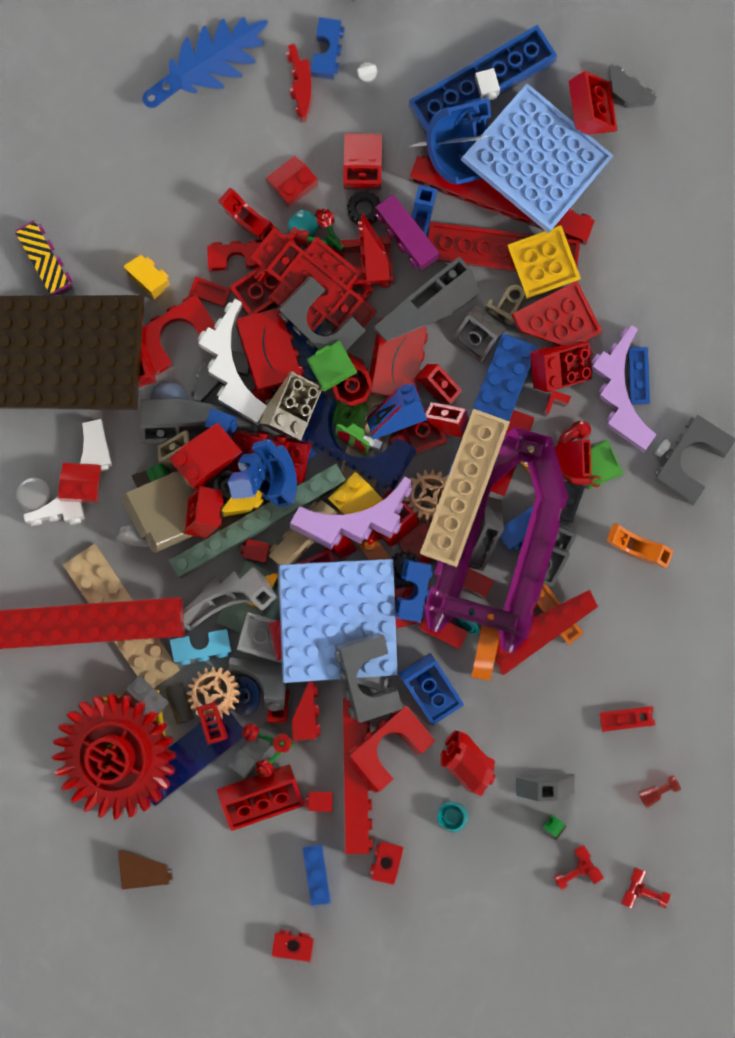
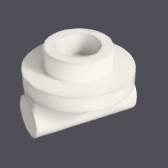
M364 63L357 69L358 76L362 81L370 82L376 77V65Z

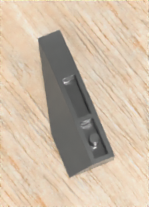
M458 257L405 299L374 326L373 329L385 342H388L454 314L479 294L473 271Z
M184 398L140 400L142 443L166 442L185 430L189 433V440H193L209 429L205 427V423L211 408L238 418L235 432L238 430L256 432L258 429L256 424L226 406Z

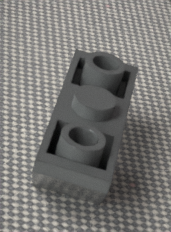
M613 64L609 66L608 76L613 99L625 108L650 106L655 103L657 96H655L653 90L648 87L644 88L640 85V81L637 78L628 76L622 67Z
M574 774L516 776V796L535 801H558L575 793Z

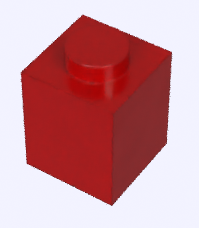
M247 539V542L242 544L240 554H243L244 560L266 565L271 546L268 543Z
M309 792V796H305V807L309 808V812H332L333 792Z

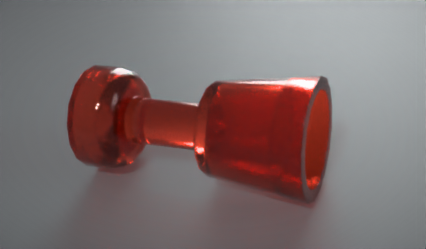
M674 775L667 778L668 783L659 788L652 786L638 792L640 799L647 809L661 800L662 794L670 790L673 792L681 790Z

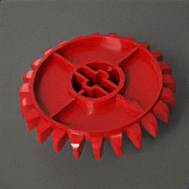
M110 693L107 695L106 703L101 696L97 695L92 697L94 707L87 701L78 704L83 715L77 711H70L66 714L74 724L63 723L58 726V729L68 734V736L53 740V744L65 749L53 755L52 760L65 761L66 765L54 773L56 776L69 774L70 778L61 786V789L67 790L72 787L78 789L71 798L72 803L77 802L83 797L88 798L84 806V812H88L96 804H99L98 818L104 817L110 808H113V819L118 820L126 807L129 818H132L137 814V804H139L143 812H146L151 807L149 796L157 803L162 798L158 787L164 790L169 788L170 782L165 775L175 773V768L168 764V761L176 758V752L168 750V745L174 742L172 736H164L163 731L168 726L165 722L158 724L155 721L158 715L155 710L149 713L145 712V702L140 701L134 706L132 705L131 696L125 695L122 701L119 702L117 695Z

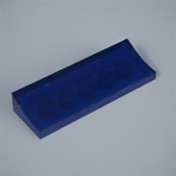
M230 711L229 716L222 713V721L228 735L227 739L207 744L202 724L199 723L168 748V750L176 752V758L168 761V764L175 768V773L165 775L170 782L167 790L158 787L162 794L160 801L156 803L149 796L150 801L155 807L244 739V736H242L243 728ZM215 723L208 727L209 729L218 727V724ZM220 731L212 732L211 735H218Z

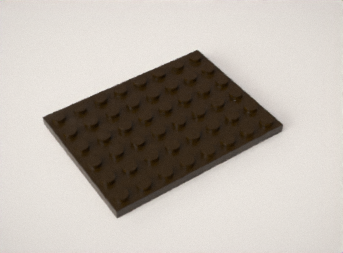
M0 296V409L137 410L145 296Z

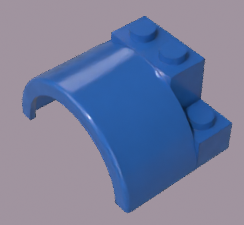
M489 98L465 101V104L442 109L433 116L429 123L427 149L430 160L438 174L450 183L461 184L482 178L461 161V158L477 140L438 143L457 138L481 136L487 129L486 119L491 118ZM468 113L470 117H464V115Z

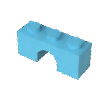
M228 629L208 632L209 643L206 648L197 650L192 646L190 636L171 639L170 644L174 663L179 662V666L191 664L190 660L198 659V662L209 660V656L217 655V658L228 657V653L232 652Z

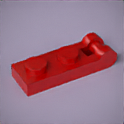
M653 706L599 713L601 731L608 732L656 726L655 720L652 717V712H654ZM639 714H644L645 721H640Z

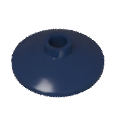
M239 677L234 682L240 686L235 689L241 693L235 696L239 703L233 702L232 705L235 707L234 711L236 713L250 715L257 710L260 704V689L252 678Z

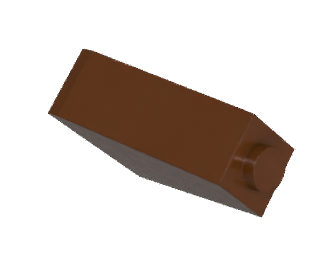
M118 850L122 890L170 885V880H173L172 868L168 869L167 864L125 850Z

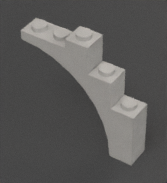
M255 567L250 569L243 577L234 571L224 581L215 575L202 587L203 592L184 609V626L191 632L212 614L225 607L242 602L256 604L263 611L276 598V595L268 580Z

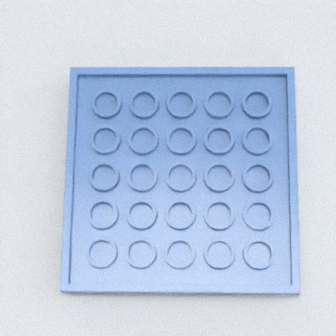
M526 84L481 135L487 137L477 140L461 158V161L549 233L614 155L590 135L576 130L571 119L529 84Z
M393 559L278 565L282 681L284 683L340 679V665L334 657V652H336L335 646L377 632L384 635L389 654L365 662L360 667L357 678L397 675Z

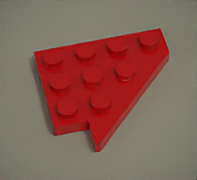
M578 281L511 314L519 332L558 346L587 342L588 339L603 332ZM590 348V356H592L594 354Z

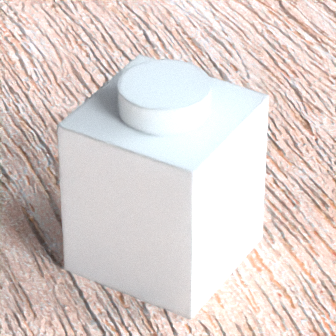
M494 68L475 73V81L480 98L495 99L500 93V87Z

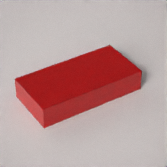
M195 276L189 295H197L201 300L225 308L231 291L230 288Z

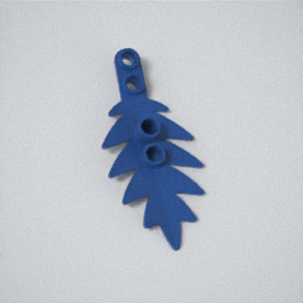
M242 17L233 29L232 34H230L225 19H222L216 30L213 43L207 27L204 25L198 37L196 54L193 51L189 38L186 37L180 50L178 67L174 59H170L169 74L144 92L142 100L145 106L155 108L180 89L197 93L198 91L191 84L205 88L224 89V84L209 73L225 77H243L242 73L226 61L240 64L256 63V60L241 48L263 46L264 42L257 35L263 31L268 21L262 20L248 25L245 17ZM165 84L170 85L168 90L163 89ZM154 95L155 99L153 101H149V96Z

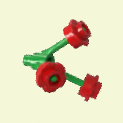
M320 208L314 216L317 218V223L321 227H326L329 233L324 240H320L340 252L344 246L340 243V239L335 235L331 227L335 222L333 218L334 213H331L329 209ZM303 228L295 237L298 247L300 245L306 246L307 241L312 242L314 239L308 237L309 231H305Z
M254 723L245 725L243 728L242 736H244L245 741H255L258 737L273 743L276 754L269 761L262 759L256 763V772L259 776H271L274 770L272 763L282 753H286L290 748H293L294 742L286 734H279L275 738L260 734L259 727L255 726Z

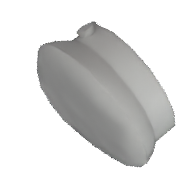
M26 479L17 488L16 499L25 513L38 510L49 502L50 488L42 479Z
M134 524L119 528L116 540L120 543L133 547L149 546L145 538L141 539Z

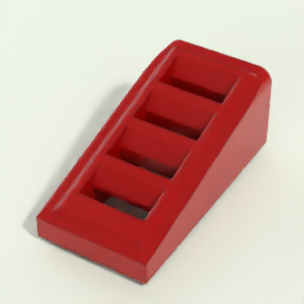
M216 702L196 707L207 744L227 739L228 735ZM213 708L214 712L204 715L203 711ZM215 716V720L206 721V718ZM215 723L218 724V727L209 729L208 727ZM220 731L218 735H211L212 732Z

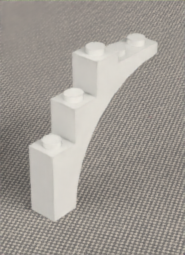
M234 299L233 303L229 302L224 310L226 314L223 319L219 318L214 327L216 330L214 331L208 327L206 331L203 330L198 338L200 341L199 347L217 357L216 359L212 358L207 368H209V375L226 384V387L222 386L217 394L219 396V403L254 424L259 425L266 405L245 387L233 362L231 349L232 333L236 319L242 309V302Z
M98 419L82 423L84 443L80 464L102 465L101 472L109 470L108 467L113 465L102 420ZM58 496L40 509L23 514L25 522L31 524V526L40 525L42 521L48 519L50 522L58 521L61 519V516L64 517L66 523L70 522V525L81 523V520L85 519L82 502L60 501Z

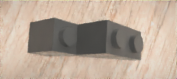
M232 351L233 362L238 375L248 377L250 370L245 354ZM202 363V367L197 369V386H193L191 397H194V401L204 402L222 383L209 375V368H207L209 364Z

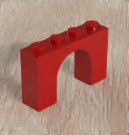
M197 295L187 296L182 300L183 303L177 307L176 305L169 307L166 310L167 313L162 316L157 315L150 320L151 323L146 326L143 325L142 343L147 346L152 366L157 376L173 366L160 341L163 330L169 324L186 322L196 330L199 336L208 327L214 331L216 330L214 328V321Z
M468 567L462 589L486 599L494 580ZM426 614L423 618L421 617L420 622H417L420 625L419 631L457 650H460L468 635L466 630L450 622L440 632L431 631L428 629Z
M402 706L401 710L390 713L391 716L387 719L383 718L380 720L373 732L369 731L362 737L363 741L358 745L356 743L347 750L349 753L345 758L374 793L380 792L394 780L380 763L377 756V747L383 736L388 733L400 736L415 755L422 754L435 742L407 706Z

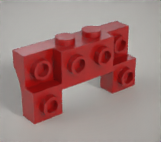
M238 430L235 432L234 442L241 449L242 453L230 463L229 471L240 472L238 462L242 455L256 453L252 449L253 444L270 439L275 446L283 445L288 451L295 467L297 483L302 484L305 482L311 442L288 439L286 435L280 434L271 436L268 432L264 431L255 433Z

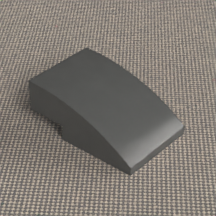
M560 524L543 584L551 587L554 586L570 556L569 550L577 536L574 529Z

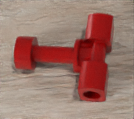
M585 845L574 850L579 859V862H577L578 867L563 876L559 873L553 877L560 890L568 887L567 882L580 874L588 875L593 884L604 879L598 867L595 868L589 857L591 855Z
M634 867L630 877L631 884L628 892L625 891L620 904L633 908L636 897L640 898L643 895L658 901V906L666 908L671 894L665 891L659 894L644 888L645 884L642 881L646 871Z

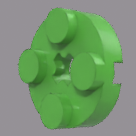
M338 402L332 414V421L336 427L337 424H341L348 428L355 424L362 429L368 406L365 403L350 407Z

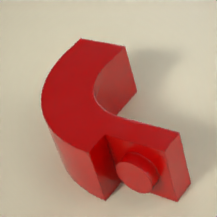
M230 187L217 201L240 227L255 239L260 240V242L275 227L271 221L254 211Z

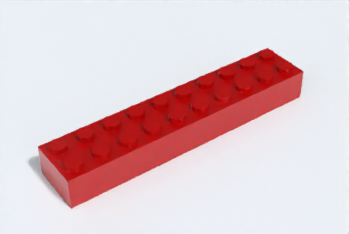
M180 597L0 610V650L185 637L183 598Z

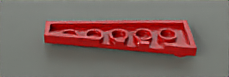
M591 590L535 616L528 638L514 653L502 650L499 636L495 660L502 675L511 671L599 606Z

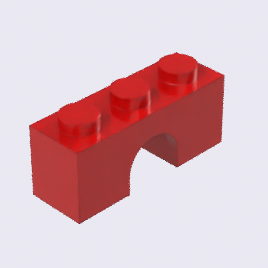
M250 240L249 243L231 241L230 244L213 242L211 245H207L209 272L228 271V261L236 255L242 256L246 260L247 270L258 268V263L250 258V256L260 245V240Z

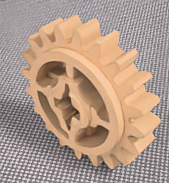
M433 469L430 475L424 470L423 476L416 473L417 479L410 478L412 483L410 487L413 489L409 497L404 499V502L413 509L416 515L418 514V519L421 520L425 516L426 522H429L430 517H434L439 503L438 500L448 479V475L442 478L441 471L435 475ZM428 483H434V484H437V485H436V486H432V485H429ZM421 487L422 492L419 498L415 499L416 491ZM424 506H430L432 509L424 508Z
M212 666L211 672H209L207 668H204L205 674L202 675L200 672H197L199 678H191L195 683L194 685L188 684L192 691L186 692V694L192 698L188 699L187 702L193 704L190 707L193 711L197 710L196 707L202 706L200 694L204 695L206 704L222 702L217 707L223 719L222 713L229 716L228 709L235 710L232 703H239L235 696L241 693L235 689L240 686L238 683H234L236 678L231 676L229 671L224 673V669L220 667L217 672V669ZM222 681L226 683L227 693L222 691ZM213 708L203 711L204 715L214 712Z

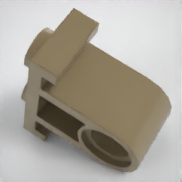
M519 285L509 286L497 307L492 305V300H489L485 310L497 319L499 317L505 320L504 323L509 327H517L511 314L517 312L523 302V288ZM516 292L520 297L517 300H513L509 294Z

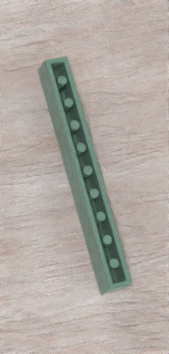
M337 464L298 485L293 505L277 508L271 501L169 561L178 577L182 579L246 542L247 539L255 537L297 512L299 506L305 508L338 489L346 480Z

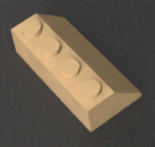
M322 500L318 503L315 501L308 509L316 513L338 515V512ZM289 529L282 536L284 540L279 545L276 543L269 550L271 553L269 558L277 566L296 564L315 541Z

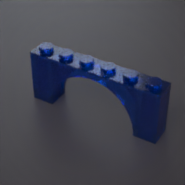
M321 392L302 439L306 442L309 439L315 442L314 447L321 451H324V449L330 451L329 456L338 461L340 458L345 460L346 463L344 465L352 470L360 469L362 471L361 475L367 479L375 478L378 480L376 484L382 488L387 489V487L394 489L417 450L397 437L389 448L371 457H355L343 452L336 443L332 429L333 415L338 403Z

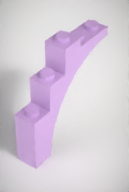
M631 325L629 330L625 328L619 336L621 341L618 345L616 343L612 345L608 351L610 355L603 351L601 355L597 354L591 362L593 364L591 370L609 382L608 384L605 382L599 390L601 393L599 399L616 410V412L612 411L606 419L609 421L606 427L644 453L657 434L647 427L637 415L629 400L625 386L624 368L626 355L630 343L638 331L637 328Z
M404 477L398 487L386 499L371 508L357 513L327 515L312 512L299 506L290 522V529L329 549H332L334 544L336 546L339 544L342 535L361 544L363 539H368L372 529L391 538L393 533H398L402 525L399 523L400 516L397 514L403 508L404 504L402 501L404 497L408 498L413 489L410 487L411 479Z

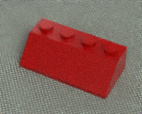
M290 764L274 769L269 777L256 775L217 789L220 804L231 831L305 806Z

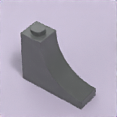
M488 498L469 568L484 571L504 530L502 500Z
M230 657L229 672L231 675L252 678L257 683L263 696L265 709L284 711L286 683L282 681V663L273 660Z
M267 721L259 730L260 734L271 738L282 734ZM257 737L255 741H249L239 750L228 765L246 779L255 768L256 763L263 758L273 743Z

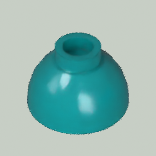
M475 609L469 611L470 616L475 614ZM456 618L458 626L469 634H478L480 632V624Z

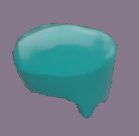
M299 210L289 220V231L294 226L300 231L303 228V230L309 231L308 237L313 238L318 229L317 218L309 211Z
M447 801L442 804L437 813L438 824L453 833L463 829L469 820L467 809L462 804L454 801Z

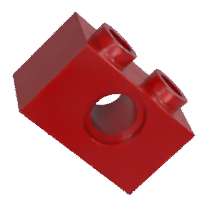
M426 364L416 376V379L439 404H452L462 391L439 364Z
M382 841L381 845H376L374 856H377L376 864H371L369 875H372V880L395 885L404 847ZM384 857H388L392 861V865L388 869H384L380 865V861Z
M280 930L279 933H275L271 957L311 962L314 938H310L311 934L299 932V936L291 935V931ZM290 940L298 942L299 948L296 951L289 950L288 942Z

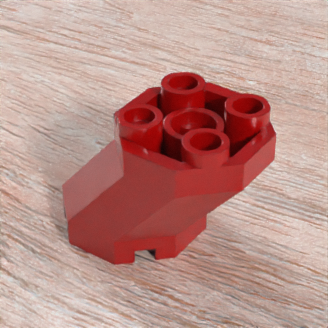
M347 353L357 373L333 386L332 390L336 400L352 407L366 402L373 389V385L363 360Z
M454 730L445 741L447 749L446 751L442 749L440 766L447 768L468 792L482 796L485 789L494 783L496 777L493 774L495 760L487 757L468 734Z

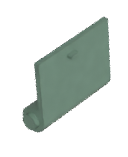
M245 560L239 572V575L243 577L250 569L255 567L263 576L273 574ZM278 577L272 587L276 598L263 611L245 602L233 604L221 610L216 623L241 634L247 612L279 620Z

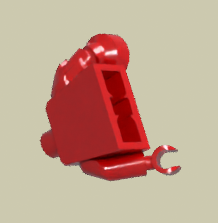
M576 421L569 430L566 429L559 436L555 446L563 478L575 485L591 484L593 487H599L600 485L593 484L595 478H601L597 475L592 476L590 440L586 439L591 434V426L586 421Z

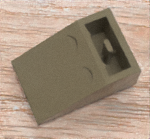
M290 372L266 406L259 424L281 435H286L289 439L301 440L321 394L322 387L294 372Z

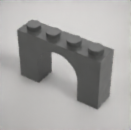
M309 275L277 308L281 311L278 315L285 322L290 320L294 324L292 329L300 336L304 334L308 338L306 342L313 349L317 347L320 350L340 340L346 351L366 330L352 316H349L330 334L319 335L312 332L306 320L307 311L325 289Z
M699 415L695 419L690 418L685 426L688 430L685 434L681 433L675 441L678 444L675 450H669L665 457L667 462L664 466L660 464L655 472L657 477L654 480L692 505L696 503L705 486L684 472L681 466L682 452L689 446L703 445L724 458L735 442L734 437Z
M377 632L335 646L336 652H334V657L340 665L341 671H339V676L345 685L343 692L346 700L349 701L350 707L348 712L351 719L361 723L402 709L398 690L391 687L372 694H364L357 685V673L365 662L389 654L383 634Z

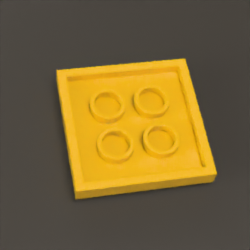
M561 225L553 228L549 233L544 231L507 245L527 299L581 279Z

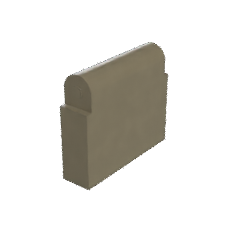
M179 471L131 490L121 498L141 539H146L154 553L193 537L192 535L184 534L188 497L196 489L192 488Z

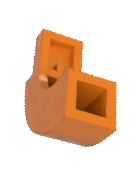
M614 523L606 540L613 548L629 556L666 569L674 552L664 544L639 537Z
M489 614L488 621L493 620V614ZM481 625L471 677L490 681L499 641L498 629Z

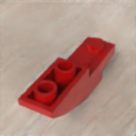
M294 43L288 45V52H286L288 63H292L294 68L291 70L294 82H291L292 89H289L291 99L296 100L297 106L294 107L297 118L301 117L302 122H306L312 100L311 72L308 59L300 61Z

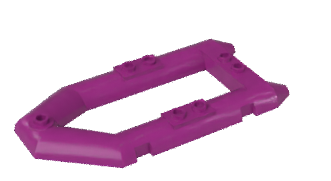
M516 427L505 435L457 568L438 561L435 574L439 575L436 587L430 588L425 605L429 630L440 632L453 617L498 629L502 650L509 653H514L528 638L534 615H532L535 602L538 603L560 528V515L562 509H565L568 500L567 489L552 437ZM533 446L534 451L528 452V448ZM519 462H528L536 500L504 610L459 598L492 486ZM471 609H475V614L473 616H470L469 611ZM489 614H493L494 616L493 620L488 621Z

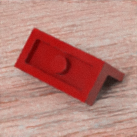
M552 390L548 395L542 416L546 417L549 414L552 403L562 407L567 406L571 396Z

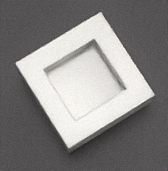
M364 435L363 439L369 442L370 449L380 452L382 448V441H379L380 438L372 439L371 435L369 437Z

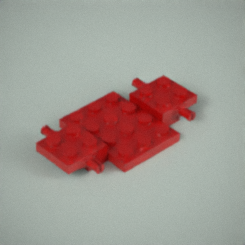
M294 226L289 234L286 235L273 227L250 256L261 268L254 276L256 280L260 282L266 274H270L280 281L268 297L278 305H281L310 275L325 289L307 311L306 320L312 332L318 328L325 318L332 323L334 327L332 332H334L349 316H352L364 328L376 314L377 310L367 300L372 292H374L369 286L361 295L349 288L361 272L318 237H315L306 250L303 251L294 242V238L300 230Z

